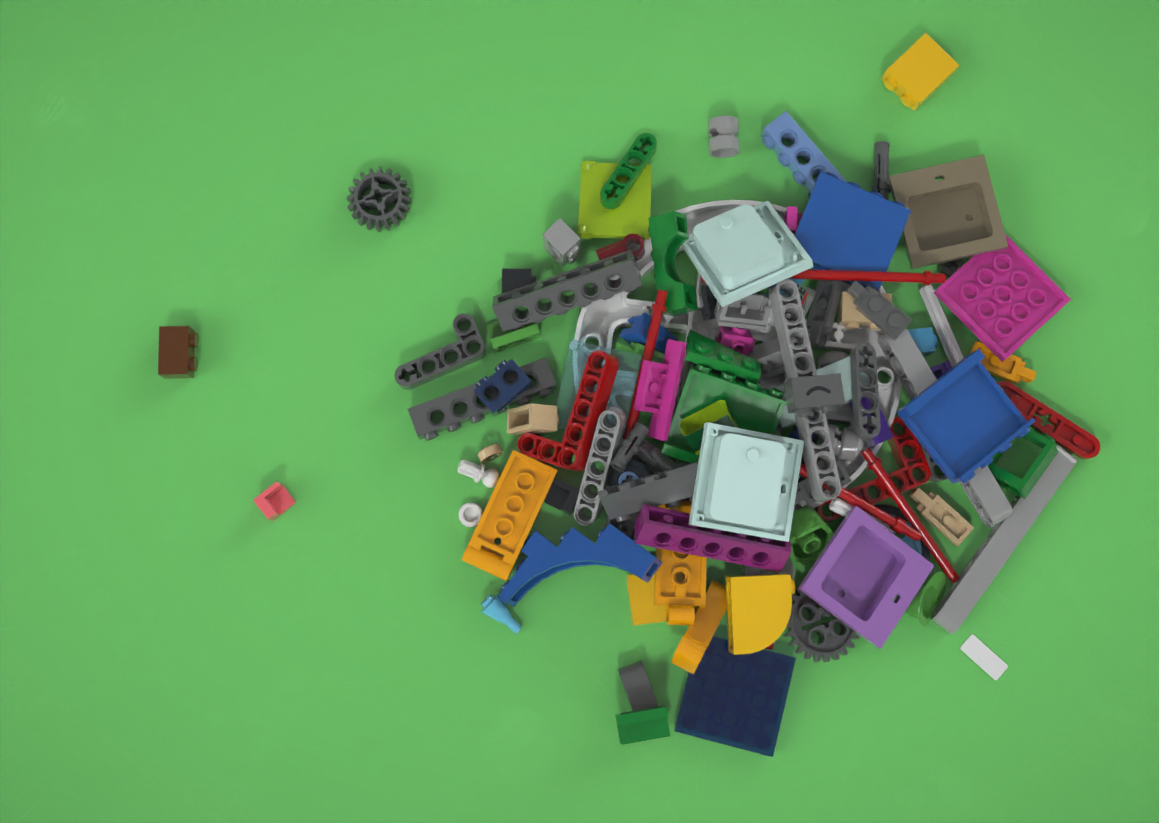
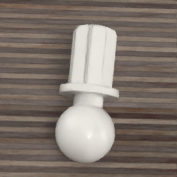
M464 459L460 461L457 467L458 473L473 478L476 483L481 479L482 483L489 488L496 487L501 476L496 469L489 468L484 470V464L477 465Z

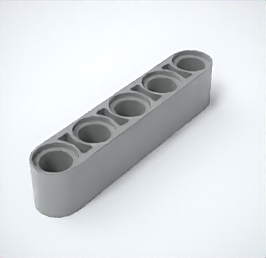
M619 406L609 407L598 418L574 509L575 520L583 526L593 523L602 511L603 505L599 495L591 492L589 484L595 485L598 488V492L608 487L609 473L613 468L610 462L618 452L626 422L625 411ZM608 414L615 415L617 418L616 425L608 421ZM602 437H605L610 441V448H606L602 444ZM595 461L603 463L604 471L597 469ZM583 507L591 510L592 517L584 513Z

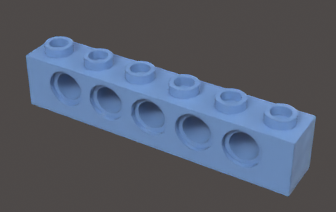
M787 111L763 129L761 134L763 144L777 154L779 163L783 167L789 168L793 173L794 180L807 189L809 197L816 183L812 175H819L820 172L833 173L839 180L847 183ZM788 139L791 141L792 146L783 145L781 140ZM797 157H804L807 160V164H800L797 161Z

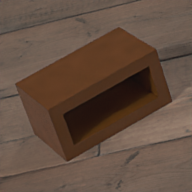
M159 326V376L164 379L194 378V371L198 369L197 357H194L195 347H198V335L195 333V330L189 326Z

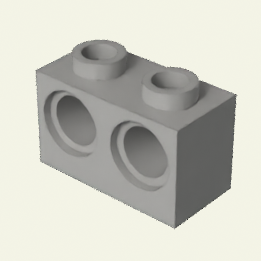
M559 218L542 234L543 248L564 267L567 263L573 264L579 258L581 238Z

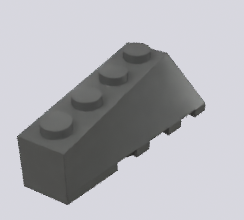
M698 461L602 489L598 492V495L609 520L616 518L617 522L632 518L631 513L641 511L643 504L655 507L665 504V508L680 505L679 500L689 497L690 501H692Z

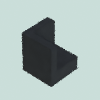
M708 286L700 287L698 294L703 321L716 319L714 309L717 299Z
M554 478L545 503L570 515L577 502L579 490Z

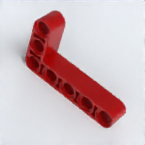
M596 350L588 357L562 442L541 435L524 433L519 437L517 444L522 454L564 469L583 471L586 468L598 418L606 410L619 368V361L616 356ZM605 359V364H604V366L602 367V366H601V365H602V362H603V360ZM596 384H598L597 389L594 392V387ZM581 431H582L583 434H582V438L580 439V438H579V435H580V433H581ZM575 455V461L572 464V457Z
M896 417L890 427L893 438L887 441L899 470L888 475L890 478L898 479L900 484L898 490L902 493L926 483L931 477V470L917 438L900 417ZM894 423L902 427L901 435L894 433L892 428ZM903 446H908L912 450L911 458L904 456L902 452ZM914 468L920 470L922 474L920 481L912 476ZM878 478L848 490L871 504L891 497ZM869 486L877 490L875 499L867 495V488ZM829 500V501H827V502H825V503H823V504H828V505H829V504L831 503V500ZM823 504L814 508L825 522L842 517V515L832 511L830 517L824 516L821 511Z

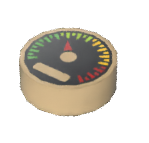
M492 444L480 450L478 457L480 462L484 464L499 458L503 452L499 444Z

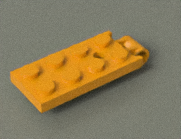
M680 501V505L665 508V504L657 507L690 513L692 501ZM655 548V557L663 563L655 573L654 606L667 605V625L693 626L695 620L694 606L705 608L707 558ZM682 572L684 574L682 582L676 580V573Z

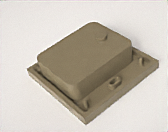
M984 155L889 176L888 181L893 200L903 203L905 208L911 210L902 232L911 270L1003 250L1008 247Z

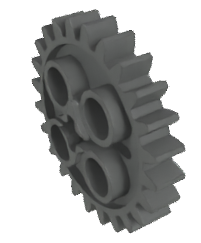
M796 588L797 596L792 594L791 615L786 626L788 632L783 635L784 637L791 636L792 640L788 645L798 646L795 651L796 654L805 651L804 659H810L813 655L814 662H820L821 657L823 662H830V656L833 660H838L839 653L847 655L846 647H855L851 639H859V636L838 618L803 631L802 626L833 614ZM803 607L809 611L808 620L802 617ZM835 622L838 623L841 628L839 635L835 634L833 630V625ZM813 631L819 636L817 644L811 640V633Z

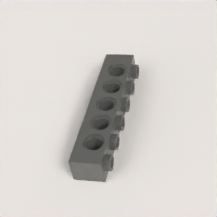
M628 250L493 296L492 308L503 332L507 330L514 331L520 329L525 324L531 322L539 323L546 317L555 314L563 315L570 309L576 307L583 308L600 299L607 300L615 294L624 291H634L638 286L642 285L641 274L632 250ZM611 275L619 276L616 280H611L608 277ZM587 283L596 284L593 288L586 287L585 285ZM571 291L573 292V294L567 296L564 295L562 292ZM546 298L549 299L550 302L542 303L539 300ZM524 306L527 310L520 311L517 307Z
M546 357L520 367L528 378L536 381V386L525 390L508 406L513 404L522 406L531 402L530 398L539 395L540 398L554 393L553 389H556L557 386ZM513 372L507 373L504 377V381L509 384L516 382L518 379L517 374ZM476 384L409 408L408 412L419 439L424 438L425 441L437 438L439 436L438 433L444 430L453 432L462 428L461 424L471 421V424L484 420V415L491 412L486 406L482 407L477 404L478 397L474 393V390L477 388ZM490 388L486 391L485 395L489 396L490 400L498 397L499 391L495 388ZM458 404H465L467 411L463 415H457L454 413L455 407ZM506 406V407H505L501 412H499L498 414H501V413L506 412V411L508 410V408H507L508 406ZM437 412L443 413L444 420L441 423H432L431 418L433 414Z

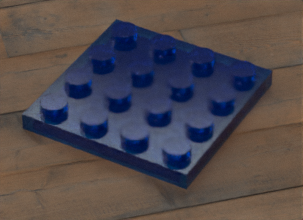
M713 636L694 675L688 672L674 731L773 757L796 658L764 649L750 654L734 655L729 652L728 640Z

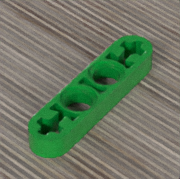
M643 133L635 139L601 189L600 202L603 207L615 209L621 205L656 152L657 140L655 136ZM647 143L650 144V145H647V146L644 148L643 153H642V152H641V151H642V145L645 146ZM638 159L641 163L637 166H632L628 161ZM619 176H626L629 178V181L627 183H619L616 179ZM614 189H616L615 197L607 199V196H612V194L614 193Z

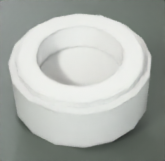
M466 503L459 510V520L467 527H476L483 511L476 503Z

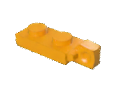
M978 341L973 343L970 353L980 349L985 356L980 362L991 375L1014 383H1019V380L1027 383L1034 381L1037 372L1024 367L1026 363L1021 361L1022 358L1011 354L1005 361L1001 362L983 343Z

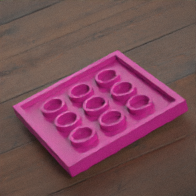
M1006 234L1008 243L1006 249L973 256L933 292L1001 362L1005 361L1071 300Z

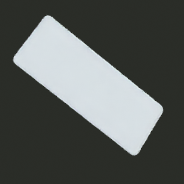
M973 634L960 647L968 657L994 680H998L1008 668L1005 662Z

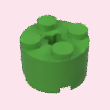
M805 505L793 511L789 537L791 545L789 558L795 564L796 562H801L802 565L815 563L834 535L821 515L810 505Z

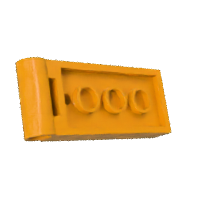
M512 450L461 561L507 581L550 491L552 482L556 478L558 470ZM501 539V544L496 545L495 540Z

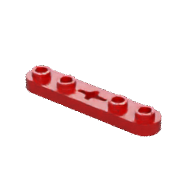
M1008 381L997 383L1026 420L1035 419V422L1030 427L1041 434L1045 433L1051 436L1055 443L1081 459H1090L1097 456L1100 451V442L1094 435ZM1037 415H1039V416L1048 415L1049 417H1048L1047 420H1048L1052 425H1050V424L1042 425V424H1041L1042 420H1041Z

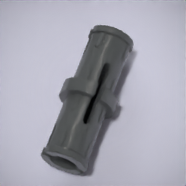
M635 423L626 440L623 439L621 441L619 451L610 462V465L615 470L624 472L633 455H637L639 452L638 447L649 432V429L641 423Z

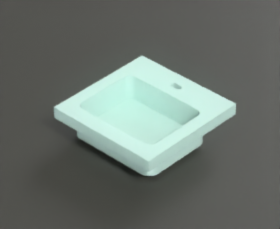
M769 201L754 207L744 204L697 224L693 229V234L689 235V239L682 244L683 249L721 307L813 267L812 259Z
M709 422L705 423L688 525L789 542L804 441Z

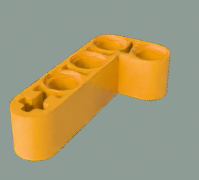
M715 580L711 582L706 592L705 608L697 609L694 625L688 627L673 655L671 663L693 675L727 610L725 585Z

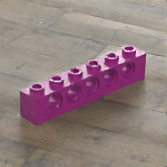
M643 504L634 525L635 544L781 572L791 554L790 538L789 542L688 525L690 513Z

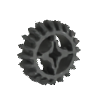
M382 167L377 169V173H374L373 169L369 168V175L366 176L361 172L360 176L362 179L353 180L356 187H349L348 190L352 195L347 196V201L351 203L348 205V209L353 212L352 217L354 220L359 219L358 223L360 226L366 224L367 229L372 230L375 225L377 232H381L382 226H385L386 230L390 231L391 227L389 224L394 223L398 227L397 219L405 220L406 216L403 212H410L411 209L406 204L412 203V198L408 196L411 194V190L406 187L407 182L405 179L400 180L401 176L399 173L392 176L393 172L391 169H387L384 174ZM379 184H388L396 190H384L380 188ZM371 187L372 190L369 195L364 196V199H362L364 192ZM379 196L382 197V202L380 203L377 202V197ZM398 199L394 209L388 213L389 205L395 203V200ZM363 209L378 210L381 216L370 215Z

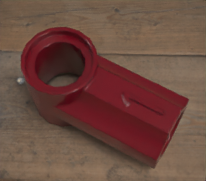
M632 233L625 236L623 240L597 249L596 253L598 259L602 260L628 251L627 248L630 244L637 243L640 245V248L632 253L635 261H638L645 254L644 241L641 236Z

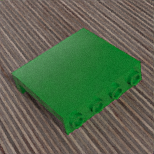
M692 364L670 425L668 439L664 442L661 453L689 463L699 461V455H696L681 433L680 422L684 418L719 400L726 402L738 428L774 435L783 409L787 405L784 392L776 388L767 390L761 388L757 382L748 379L743 382L735 379V375L725 372L719 374L711 371L712 368Z

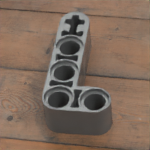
M465 313L457 315L453 320V328L459 341L399 366L394 375L399 386L405 390H411L482 359L486 349L474 319ZM469 322L471 327L468 331L462 332L458 330L459 324ZM473 343L481 346L479 352L475 354L468 352L469 345ZM449 353H456L458 359L454 363H447L445 361L446 356ZM432 362L436 365L435 370L431 373L423 371L426 363ZM415 368H418V371L420 372L422 377H418ZM408 372L411 375L409 382L404 380V373Z

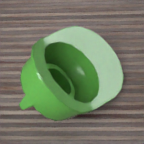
M938 571L934 573L927 583L922 584L905 611L910 616L918 618L923 626L929 623L932 614L944 596L946 576L943 572Z

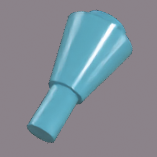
M488 595L481 603L483 607L481 613L505 624L515 634L518 633L522 626L511 617V613L504 602L498 597L499 595Z

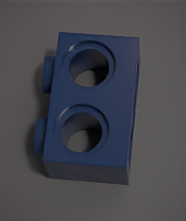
M513 359L508 362L504 360L495 367L494 370L496 372L489 378L487 376L483 377L475 385L477 387L474 390L475 395L494 417L532 385L531 380ZM510 372L518 376L517 381L512 384L504 381L505 375ZM490 388H495L499 391L498 397L493 400L485 397L486 391Z

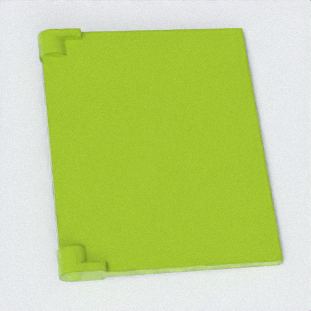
M582 161L577 235L585 239H591V237L624 239L628 234L634 233L641 236L642 239L650 240L648 218H650L651 164H647L621 205L615 209H607L600 202V192L619 163ZM619 176L616 180L619 183H627L629 178ZM614 189V193L612 194V196H607V199L615 197L616 189Z

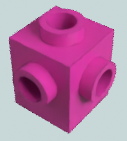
M720 326L716 342L748 356L749 352H752L754 349L755 338L752 337L750 329Z

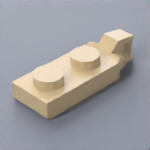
M918 487L909 495L918 504L915 509L955 546H959L974 529L968 521L938 494L934 495L932 492L926 494Z

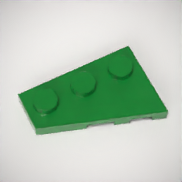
M689 330L686 341L685 360L758 383L761 375L760 362L695 331Z

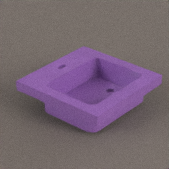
M852 506L798 589L876 648L881 649L934 565L859 507Z

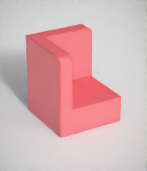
M275 482L253 499L267 519L272 521L296 503L282 483Z

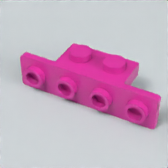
M668 339L663 363L643 360L634 409L653 413L648 434L651 438L667 441L686 354V342Z

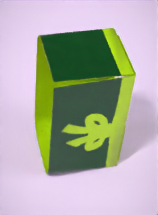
M719 400L684 418L680 422L681 433L696 455L700 454L705 423L709 422L738 428L735 418L724 400Z

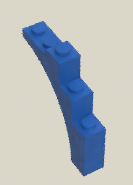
M610 523L599 532L598 540L595 543L573 527L570 531L563 534L559 546L535 531L527 537L524 547L521 549L528 557L519 563L516 573L511 580L503 585L501 594L498 597L505 603L515 607L525 594L542 580L560 571L579 566L599 565L615 567L632 573L648 583L663 562L639 544H635V541Z

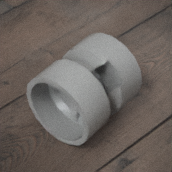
M718 116L708 120V135L712 137L708 141L710 156L729 158L740 153L739 138L736 137L739 134L738 118Z
M828 425L834 455H838L839 459L854 461L859 441L855 430L844 428L841 431L838 426Z

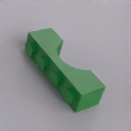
M671 211L648 218V233L652 244L651 257L655 268L654 281L657 286V292L658 290L668 292L665 302L667 309L663 314L676 316L698 310L695 286L684 283L679 278L675 268L676 254L681 245L689 239L686 215Z

